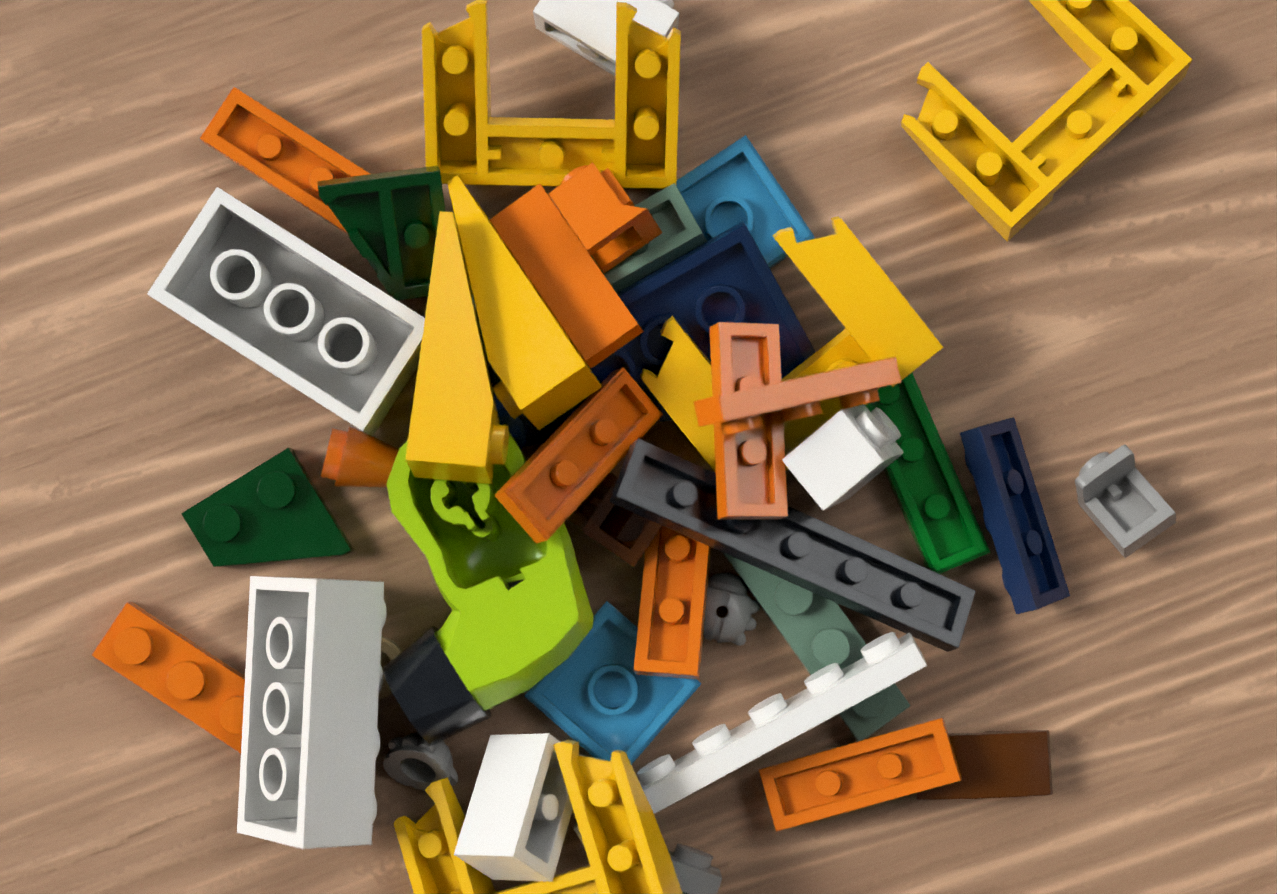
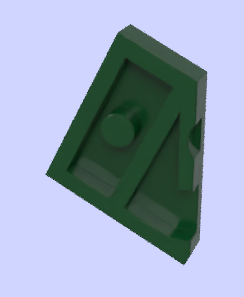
M439 166L317 181L320 198L325 205L329 206L347 231L348 237L362 257L366 258L377 274V278L389 295L397 301L428 297L440 211L446 212Z
M289 447L181 513L213 567L341 556L354 551L293 449Z

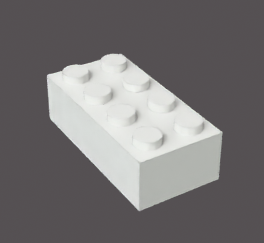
M216 187L147 293L155 300L371 436L375 434L419 365L425 322L424 317Z
M250 576L237 833L301 849L372 845V825L377 815V801L374 795L375 762L380 750V735L377 729L379 692L383 685V669L380 664L382 628L386 621V604L383 599L384 582Z

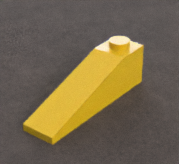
M456 175L447 184L487 358L501 380L492 389L513 419L523 413L538 430H541L600 389L602 385L506 246L477 200L459 176Z
M440 211L405 460L414 477L492 484L494 464L504 465L506 462L509 429L508 425H500L453 212Z

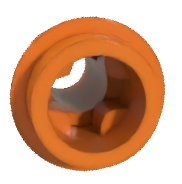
M349 426L348 432L332 428L321 477L336 480L335 487L387 488L386 483L399 449Z

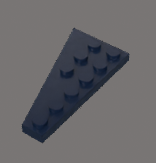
M742 221L619 291L617 294L644 332L594 366L591 370L601 384L612 371L624 367L662 412L663 415L656 422L659 423L673 419L642 381L640 374L644 368L658 376L673 344L672 340L662 336L660 333L665 321L671 316L677 320L710 362L709 327L718 322L779 324L781 379L816 351L747 226ZM489 365L488 369L493 387L501 380L493 367ZM494 393L500 425H508L509 432L521 451L523 447L544 443L584 402L582 400L541 430H538L523 413L513 419Z

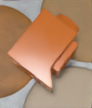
M593 162L589 165L577 167L569 172L562 180L561 185L548 193L604 274L663 233L647 208L635 207L610 169L607 168L600 173Z

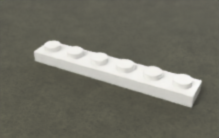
M894 632L882 635L860 650L864 658L842 670L838 663L830 664L806 678L804 683L807 689L785 700L781 693L773 695L752 707L748 711L751 719L730 731L726 724L718 725L697 737L692 742L695 750L675 761H673L670 754H667L642 767L637 772V775L653 813L661 811L927 666L923 654L911 633L909 632L900 638H897ZM576 821L574 830L583 844L582 837Z

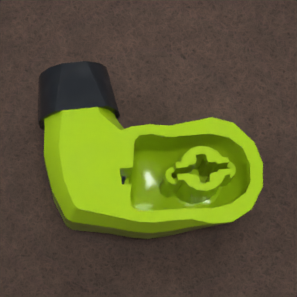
M510 432L506 462L504 465L494 464L492 484L414 477L405 460L408 440L399 448L386 483L392 513L427 557L433 578L443 598L452 610L440 629L433 625L383 667L385 679L407 718L418 733L432 746L491 718L490 709L531 689L568 659L593 628L594 616L579 571L572 541L565 524L563 523L547 541L536 544L494 496L527 461Z

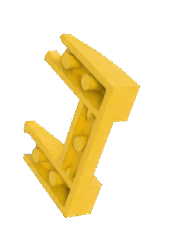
M475 0L467 4L466 10L470 17L440 32L436 31L431 22L423 25L426 167L439 166L442 184H447L449 180L458 175L466 185L537 186L541 184L542 186H560L562 180L569 172L577 167L589 165L592 162L600 173L609 168L622 188L665 189L673 183L676 184L680 30L673 27L669 35L665 37L633 20L637 13L636 7L625 2H617L615 120L491 117L487 0Z
M1029 0L1057 34L1091 70L1013 142L1002 134L929 62L921 68L917 84L929 89L918 119L916 120L914 117L904 114L901 120V127L945 178L1007 242L1052 201L1054 193L1130 122L1137 116L1142 118L1185 78L1193 59L1129 0Z
M839 216L831 218L835 233L833 235L797 243L792 227L780 229L773 234L774 239L846 328L786 375L782 381L896 357L902 381L944 348ZM671 316L665 321L660 333L662 336L672 340L673 344L658 376L643 368L640 377L716 473L714 424L699 427L693 402L712 397L711 362L677 320ZM839 396L820 400L822 414L784 422L785 457L842 410Z
M565 740L553 744L590 865L554 875L552 882L533 881L495 892L490 877L454 855L465 815L448 777L432 782L425 789V792L435 804L417 823H414L406 815L398 817L393 823L414 894L683 893L653 810L626 752L622 750L612 751L611 761L579 755V742Z

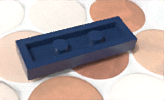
M1012 417L961 432L960 436L965 449V462L968 470L973 475L984 510V523L988 532L992 535L1002 567L1003 584L1011 596L1016 614L1037 610L1069 597L1070 593L1015 418Z

